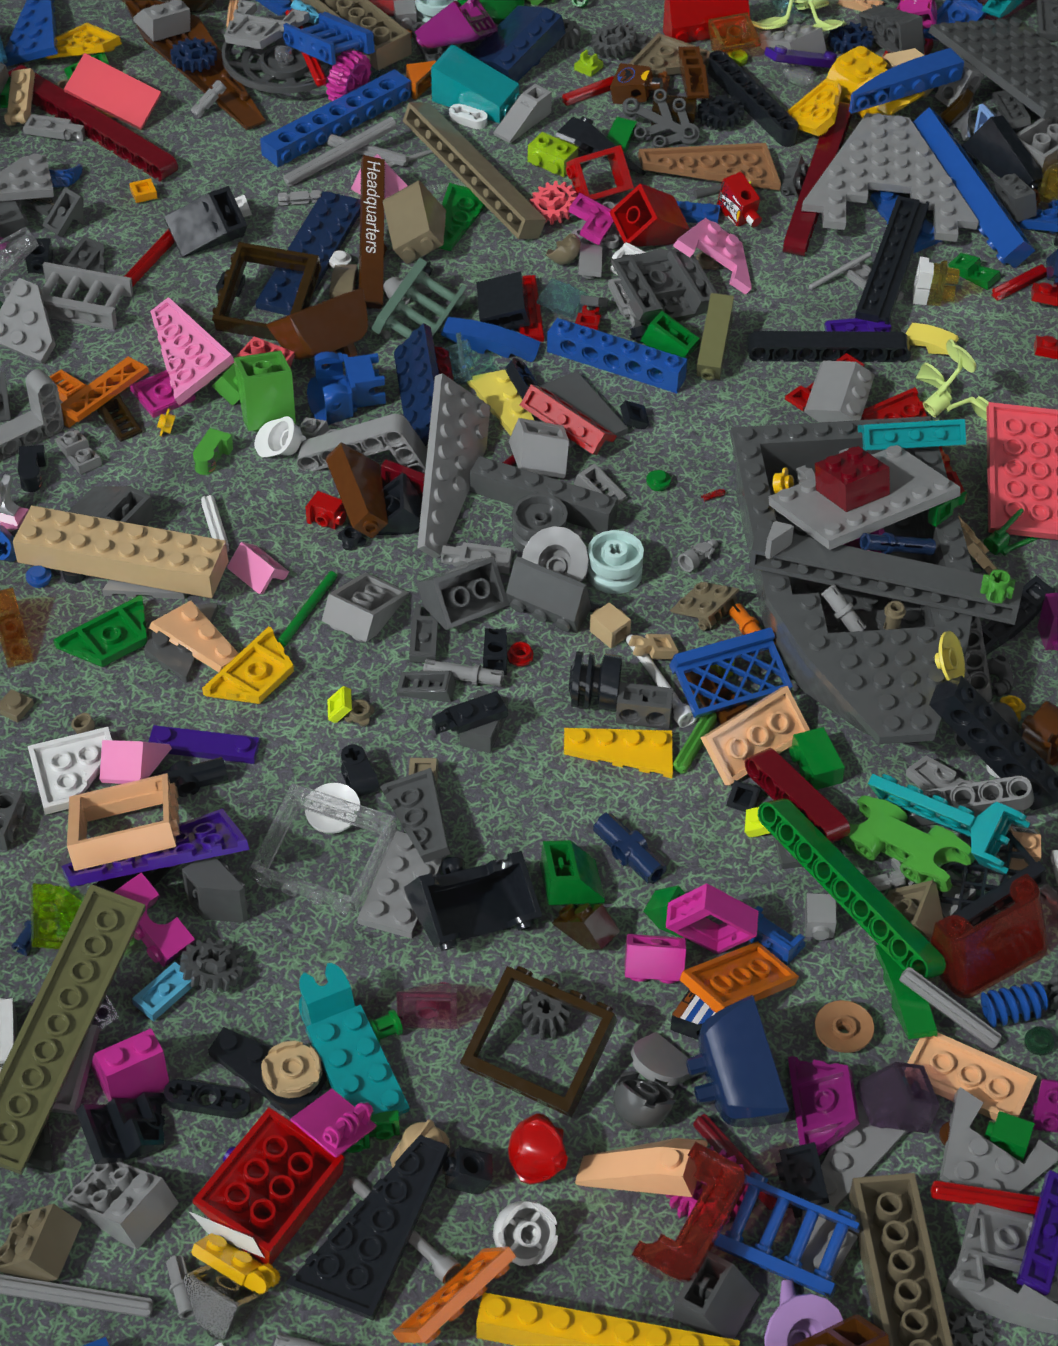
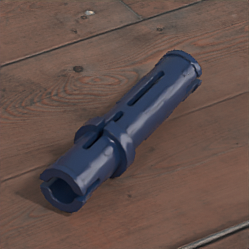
M863 533L860 538V547L863 550H877L884 554L902 552L933 555L936 550V542L932 538L894 536L892 533H883L882 535Z

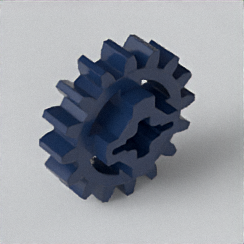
M850 22L849 25L830 30L828 37L829 47L834 48V52L840 51L841 55L857 46H864L871 50L874 40L872 31H868L867 26L861 27L860 23L854 24L853 22Z
M196 37L193 40L185 38L184 42L179 40L178 45L173 44V49H171L172 64H176V68L183 67V71L189 70L191 73H194L195 70L202 72L204 68L209 70L210 65L214 66L215 61H217L216 46H212V42L205 43V39L199 40Z

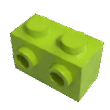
M541 132L528 144L527 162L546 169L553 174L565 177L567 175L566 162L578 157L579 147Z

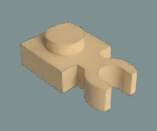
M646 634L645 638L633 635L628 644L629 646H635L633 651L635 656L650 654L652 659L662 660L672 659L675 654H678V649L670 634Z

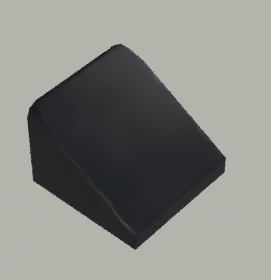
M734 780L726 806L746 812L747 809L756 807L762 790L759 787Z

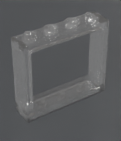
M292 783L250 867L253 878L259 885L266 888L271 887V885L281 888V891L289 896L294 897L298 894L307 897V900L313 904L322 905L325 903L331 905L339 913L348 914L351 912L358 914L397 831L395 816ZM298 808L380 834L352 896L269 869Z

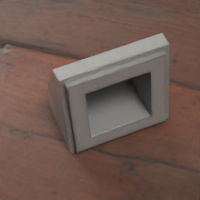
M778 521L773 522L766 543V558H772L791 545L793 525Z

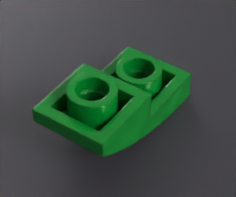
M398 1110L371 1115L370 1120L377 1127L346 1151L357 1153L363 1149L370 1148L369 1137L386 1140L395 1135H400Z

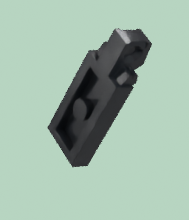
M498 691L444 709L441 713L432 716V727L436 734L448 730L457 731L459 734L506 718L508 716V709Z

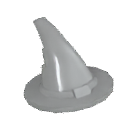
M557 526L541 529L530 538L523 549V559L581 583L587 575L589 566L587 546L581 539L583 532L578 529L572 531L569 528Z

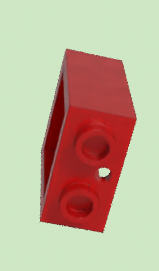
M621 145L577 157L566 162V173L572 181L573 190L576 191L577 196L581 193L596 201L627 192L634 188ZM607 156L616 188L589 195L580 164Z

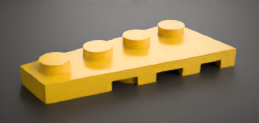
M564 728V755L596 762L599 760L606 761L622 768L623 765L639 769L640 772L649 774L650 771L663 774V777L672 778L671 730Z

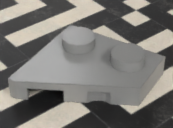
M802 1210V1214H801V1221H802V1222H803V1219H804L805 1214H806V1212H807V1211H805V1210ZM818 1217L800 1261L803 1263L801 1269L813 1273L814 1269L819 1268L836 1224ZM847 1231L830 1273L833 1276L831 1282L836 1278L857 1242L858 1236Z

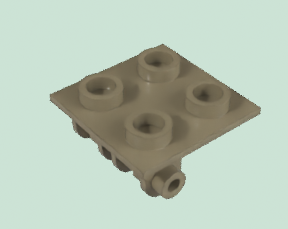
M700 582L685 597L681 598L670 611L676 614L696 617L699 620L698 627L701 630H710L717 621H720L727 614L732 606H736V594L740 589Z

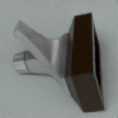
M968 88L940 115L948 128H958L960 130L963 141H967L970 138V134H974L976 125L971 118L974 93Z

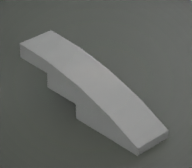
M956 1269L949 1277L945 1293L965 1304L1009 1323L1041 1332L1058 1334V1304L1025 1284L1019 1293H1016L989 1277L985 1283L986 1286L978 1292L953 1286Z

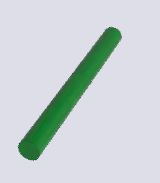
M328 572L277 639L278 643L280 642L284 647L288 644L338 576L335 572Z

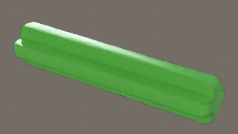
M715 712L701 716L673 762V770L680 774L687 772L703 745L701 737L709 733L717 722V714Z

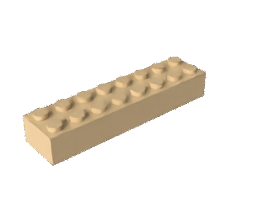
M32 505L13 539L18 563L39 565L50 569L213 598L228 564L225 540Z

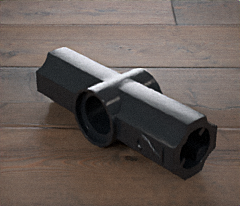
M222 757L196 764L186 760L179 761L172 765L169 771L149 776L154 777L168 773L170 784L175 783L178 796L186 797L189 793L194 795L200 790V787L228 780L226 766Z

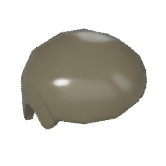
M570 233L562 241L556 242V250L548 249L546 252V256L559 265H567L573 262L579 254L580 238Z

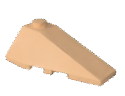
M674 1138L583 1156L575 1183L576 1185L693 1197L708 1143L706 1140Z

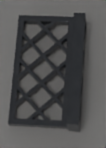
M1009 830L1006 835L1010 839L1009 850L999 849L996 856L1007 857L1006 868L1008 869L1010 868L1011 858L1023 859L1029 865L1023 870L1009 869L1007 874H1002L981 865H963L958 862H948L940 867L946 872L951 868L964 869L962 881L951 879L953 886L961 887L959 899L944 897L943 892H939L940 904L958 905L957 913L949 918L943 915L944 928L952 942L958 940L1046 882V868L1040 861L1036 862ZM968 870L984 872L983 883L966 881ZM988 873L1005 875L1004 882L998 886L986 884ZM965 888L981 890L980 898L975 901L963 899Z

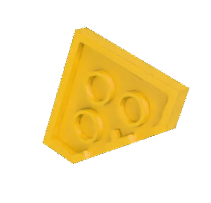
M85 23L56 36L58 54L45 58L54 59L84 55V53L111 52L122 43L120 36Z
M826 78L786 112L797 121L798 130L816 136L823 135L835 123L842 88L839 82Z

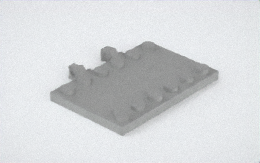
M895 445L878 453L871 454L890 468V495L845 512L816 491L814 471L812 468H806V465L796 468L798 485L782 489L768 497L769 506L831 550L860 538L863 533H872L959 497L960 486L900 446ZM849 448L839 451V453L847 451Z

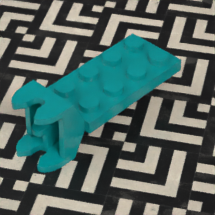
M872 774L868 785L879 799L889 801L905 811L970 837L971 853L979 865L1002 874H1007L1009 869L1003 866L1005 862L998 859L996 855L1001 845H1008L1010 841L1006 835L1011 824L1026 829L1029 828L1030 822L1025 820L1026 815L1004 804L995 802L975 817V813L964 806L959 805L958 809L948 805L949 802L940 796L933 795L930 798L923 795V791L913 785L908 784L907 787L897 784L898 781L889 775L883 774L880 777Z
M327 963L325 977L328 982L324 986H319L314 977L304 972L299 981L301 993L299 1013L306 1026L308 1038L321 1058V1066L332 1089L354 1107L358 1103H369L373 1108L371 1115L398 1110L399 1115L409 1112L410 1107L361 1004L355 1006L350 983L342 969L333 963Z

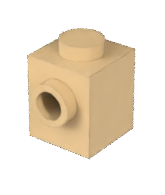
M610 602L602 608H597L590 615V632L611 649L630 635L631 619Z

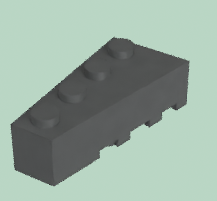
M878 5L859 12L861 27L867 26L868 31H872L873 41L887 52L893 53L915 48L924 54L925 38L923 36L922 16L884 5Z

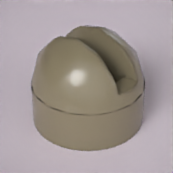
M81 713L72 720L71 726L79 734L94 730L95 722L90 714Z

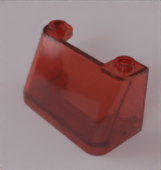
M1028 873L1017 878L1011 884L1010 895L1015 904L973 927L964 917L958 915L947 916L935 923L931 944L942 954L946 962L945 971L939 977L956 996L961 998L974 997L1037 962L1046 955L1048 939L1040 890L1037 883Z
M696 1141L688 1153V1157L696 1165V1173L693 1177L700 1182L703 1192L675 1241L663 1234L654 1243L646 1244L639 1240L632 1253V1256L649 1273L667 1282L682 1283L689 1282L695 1278L747 1184V1176L741 1166Z

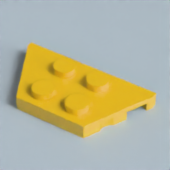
M268 626L202 687L203 695L206 697L260 704L294 672V666L289 656L285 655L281 643H278L273 629Z

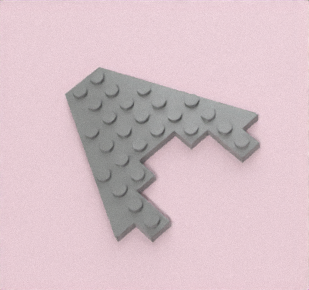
M866 113L802 204V211L822 213V228L845 230L846 201L867 203L868 189L909 193L910 198L918 199L920 203L926 204V201L930 202L929 210H933L934 240L957 242L958 228L977 229L979 223L952 182L951 177L948 176L911 119L899 115Z

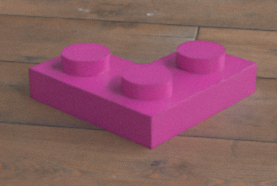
M581 193L575 198L568 211L587 221L579 235L597 245H600L614 224L609 212L611 209Z

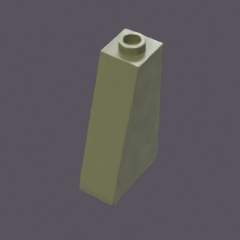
M711 293L697 362V376L705 380L720 379L733 322L734 296L717 293Z

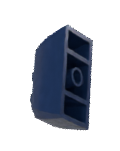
M751 995L709 1017L702 1024L698 1036L699 1054L686 1060L689 1076L694 1077L705 1074L708 1082L707 1084L694 1087L698 1105L714 1103L723 1121L734 1127H759L780 1124L784 1122L789 1113L754 997Z

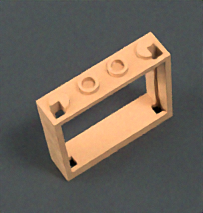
M168 773L69 797L67 848L74 871L176 847V836L180 835L178 825L180 820L177 811L179 810L177 800L179 796L175 783L170 784ZM163 804V821L87 839V822Z

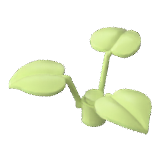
M794 0L789 1L787 13L784 17H771L756 22L750 20V24L761 29H775L787 25ZM796 0V3L799 4L795 5L794 9H811L816 22L813 27H821L822 31H830L847 25L845 21H821L818 19L815 9L829 5L828 0Z
M949 339L946 343V349L949 356L958 363V368L945 382L943 375L931 364L924 363L921 366L916 379L938 388L934 394L923 402V407L931 416L937 417L944 410L949 412L953 408L971 403L975 413L987 421V405L989 402L981 396H978L976 399L969 397L950 404L952 397L949 385L963 367L968 372H974L976 370V363L965 349L960 347L954 340Z

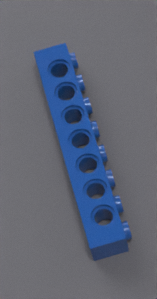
M394 69L260 138L262 156L277 167L289 163L294 158L306 154L319 145H323L328 141L331 134L340 136L359 124L373 119L378 114L390 110L397 104L407 101L411 98V80Z

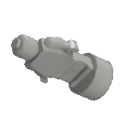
M711 539L708 542L697 543L695 546L692 545L690 550H686L678 556V564L681 569L691 572L699 566L702 559H711L712 554L716 551L715 548L718 547V542L715 539Z

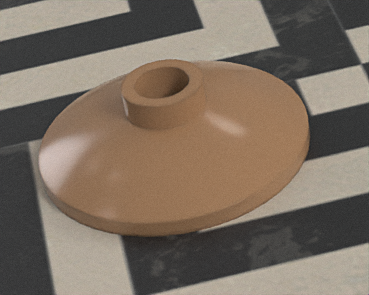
M845 1000L833 1001L823 1006L817 1013L815 1032L819 1040L828 1048L837 1052L852 1053L865 1048L870 1043L874 1034V1022L869 1012L859 1004ZM845 1029L848 1033H842L838 1030Z

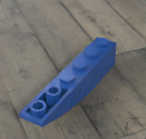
M947 48L899 64L877 75L851 93L849 112L852 114L961 80L964 61L951 48Z

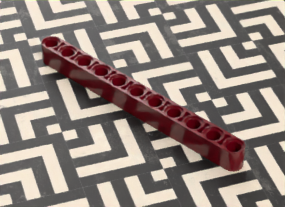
M19 65L8 72L9 77H11L12 71L28 68L23 65ZM35 73L32 104L37 107L40 106L42 110L50 115H55L54 117L71 119V122L74 124L84 125L86 137L94 142L98 141L99 145L109 151H114L112 153L120 158L129 160L127 162L140 170L143 169V172L151 177L158 178V181L164 180L178 170V163L171 154Z
M839 101L835 123L828 128L825 134L819 137L784 239V253L804 257L806 255L805 252H807L810 238L815 229L814 224L816 225L820 213L802 211V204L842 148L841 145H843L850 119L852 118V114L849 112L850 103Z

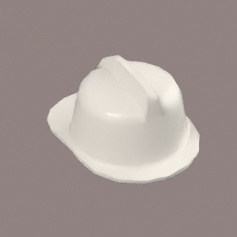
M286 416L265 423L258 431L254 445L258 455L261 457L288 456L296 453L302 441L307 438L302 435L300 427L295 425L293 419Z

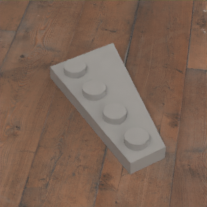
M927 755L906 770V776L923 791L975 783L971 779L968 781L956 776V771ZM992 794L986 799L995 800L999 795ZM961 799L958 804L965 805L970 802V799Z
M856 1099L860 1124L831 1146L821 1165L830 1203L820 1206L835 1212L848 1198L853 1178L866 1177L870 1174L882 1158L911 1130V1123Z

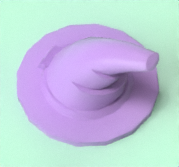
M783 1280L781 1281L780 1305L769 1319L764 1336L765 1346H792L843 1321L840 1311L828 1299L811 1293L796 1295L793 1281Z

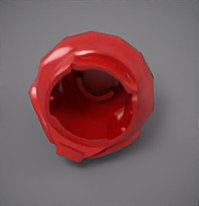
M536 1113L519 1122L511 1133L508 1153L510 1163L516 1171L520 1182L529 1185L539 1184L551 1179L562 1169L566 1168L568 1161L563 1144L564 1129L554 1126L550 1118L544 1114Z

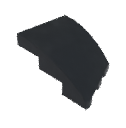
M143 1092L136 1099L113 1098L107 1104H82L76 1110L95 1164H108L132 1159L164 1146L163 1126L165 1125V1116L162 1115V1104L165 1102L164 1093Z

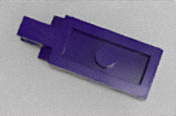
M852 318L828 320L825 322L824 329L825 331L891 332L890 321L887 325L885 321H878L877 323Z

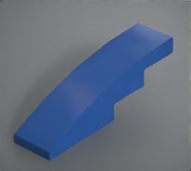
M447 317L441 332L442 336L477 353L484 354L487 349L504 358H509L510 354H513L528 362L534 361L541 343L519 332L497 325L455 317Z

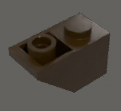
M603 904L566 905L559 911V916L552 922L555 927L587 950H602L620 932Z

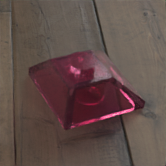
M440 982L397 991V1016H399L403 1028L457 1029L458 984Z

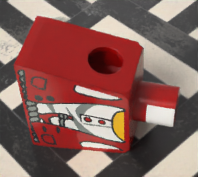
M741 171L724 178L717 205H720V212L737 227L745 223H749L753 228L758 226L762 221V217L757 213L760 197Z

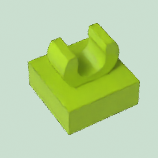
M588 50L582 52L580 59L574 64V70L590 77L603 68V61L598 59L596 53L592 56L588 55Z

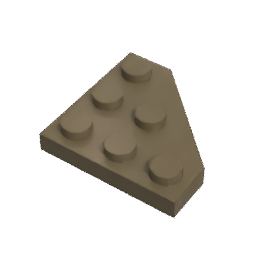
M658 33L629 64L649 66L652 68L653 77H658V74L663 73V71H666L668 75L679 74L681 71L678 48L696 46ZM700 48L703 64L706 67L709 63V54L711 52Z

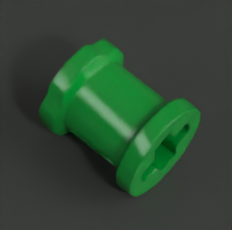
M394 1009L389 1010L387 1015L375 1020L368 1019L379 1043L380 1039L395 1033L397 1035L403 1034L400 1018Z

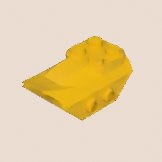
M857 46L836 59L829 70L827 79L839 82L842 88L839 101L850 103L851 93L877 75L888 70L886 68L887 62L866 47ZM925 92L916 93L855 113L861 118L866 113L893 115L924 96Z

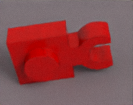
M584 305L582 313L578 312L575 323L599 330L601 323L600 308L596 307L595 310H588L587 305Z

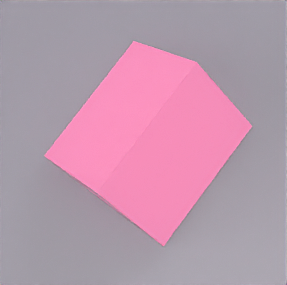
M102 740L99 779L102 783L124 784L149 778L172 748L170 744Z

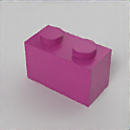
M627 934L624 963L625 977L638 982L655 979L663 983L672 984L680 981V976L685 968V938Z

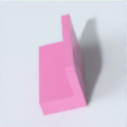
M244 542L239 544L227 565V569L258 594L265 592L272 578L284 580L289 573L286 568L257 545Z

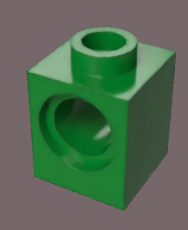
M999 1111L996 1122L989 1120L984 1138L989 1139L990 1142L1020 1162H1023L1035 1123Z

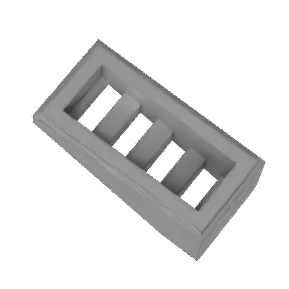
M595 463L577 474L574 482L576 486L602 494L608 490L610 492L606 495L618 497V505L628 498Z

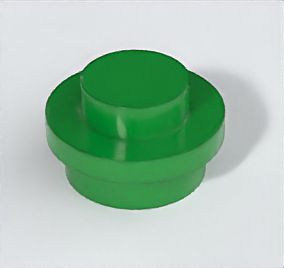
M654 470L648 473L646 483L654 491H664L670 486L671 477L663 470Z

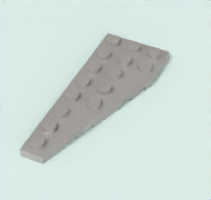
M443 373L435 376L417 546L419 550L432 558L440 557L443 545H447L470 489V471L479 456L483 457L486 451L490 406Z

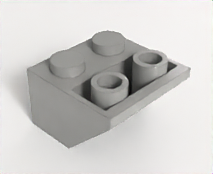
M518 418L509 439L518 468L550 478H565L569 439L564 426Z

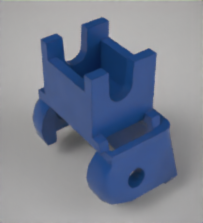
M325 351L314 355L315 377L311 378L308 383L307 399L315 419L325 420L328 425L353 417V412H356L359 407L386 404L385 392L375 393L374 387L385 385L384 376H379V370H373L372 366L374 363H379L378 353L348 357L347 354ZM343 362H344V365H345V374H346V375H343Z

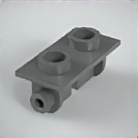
M802 155L799 156L797 162H792L787 166L785 179H783L780 187L783 195L795 194L796 198H799L809 169Z

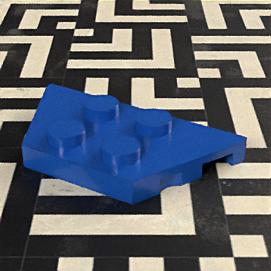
M946 0L937 10V24L942 22L955 23L956 21L969 22L970 20L982 21L986 13L982 12L983 5L977 0ZM930 28L923 29L924 38L938 40L929 33Z

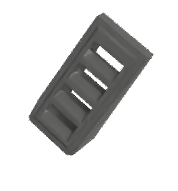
M452 671L401 672L396 693L397 696L452 702L456 680ZM409 681H414L413 686L408 688ZM420 682H424L423 687H419Z

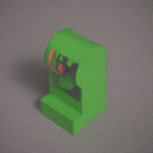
M213 428L208 429L193 452L194 467L198 474L209 475L213 473L221 455H229L232 452V434Z

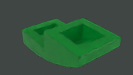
M616 117L607 137L617 146L621 145L625 153L629 148V142L634 134V129L637 127V121Z
M960 253L948 264L955 274L986 290H989L1000 280V271L981 266L979 257Z

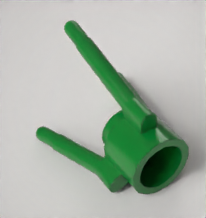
M1022 508L999 530H995L984 539V545L994 555L1001 552L1005 556L1010 551L1038 539L1029 537L1009 545L1010 536L1006 530L1024 512Z

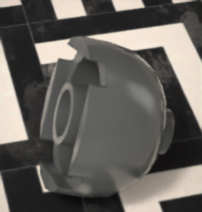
M638 1072L622 1073L615 1087L613 1102L619 1116L624 1119L623 1122L630 1128L640 1129V1127H656L665 1121L676 1102V1099L672 1100L674 1096L673 1091L657 1079L652 1082L648 1079L646 1081L638 1078Z

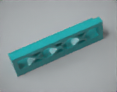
M965 419L858 425V433H862L863 450L865 451L883 450L895 445L901 448L966 445Z

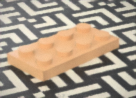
M784 686L701 737V740L724 784L731 785L734 783V780L737 781L748 774L745 769L746 758L767 748H772L780 754L792 746L794 734L809 731L810 729L788 686Z
M937 1032V1036L919 1039L903 1070L901 1079L950 1101L954 1100L956 1091L961 1087L984 1102L978 1113L996 1121L999 1111L1019 1118L1037 1076Z

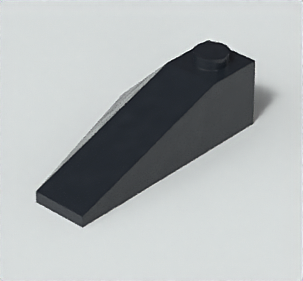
M584 116L581 119L572 117L555 135L560 140L575 145L580 150L590 154L617 146L599 128L592 125L593 120ZM623 151L628 169L637 172L641 175H645L646 171L642 170V168ZM607 156L602 157V159H605V160L608 161V157H607Z

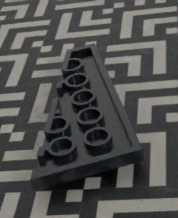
M419 1135L396 1160L395 1166L387 1175L375 1183L373 1190L367 1197L355 1205L327 1236L328 1239L315 1254L312 1253L305 1260V1265L295 1276L292 1275L285 1282L286 1287L374 1321L447 1157L449 1146Z

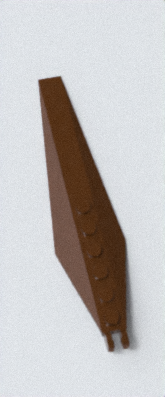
M122 0L132 18L142 9L164 4V2L159 0ZM190 14L189 32L154 42L136 24L143 40L175 68L176 64H172L171 59L173 44L178 45L179 40L184 42L185 38L193 40L194 37L199 40L205 39V43L212 42V46H216L217 61H215L214 66L210 65L209 70L204 68L202 72L195 70L194 73H191L189 70L183 71V67L176 69L203 93H206L209 88L212 89V85L216 80L221 81L226 86V90L222 95L219 93V98L215 103L246 130L266 123L249 94L247 100H241L240 94L227 81L221 79L222 73H228L223 65L222 52L199 17ZM228 73L229 78H230L242 91L247 92L246 89L244 88V86H243L241 83H239L237 80H235L233 77H231L230 74Z

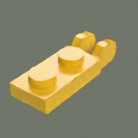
M210 1233L194 1243L191 1252L193 1256L251 1291L264 1294L271 1286L274 1287L281 1281L279 1270L273 1268L269 1263L262 1265L247 1252L240 1251L227 1243L221 1236Z

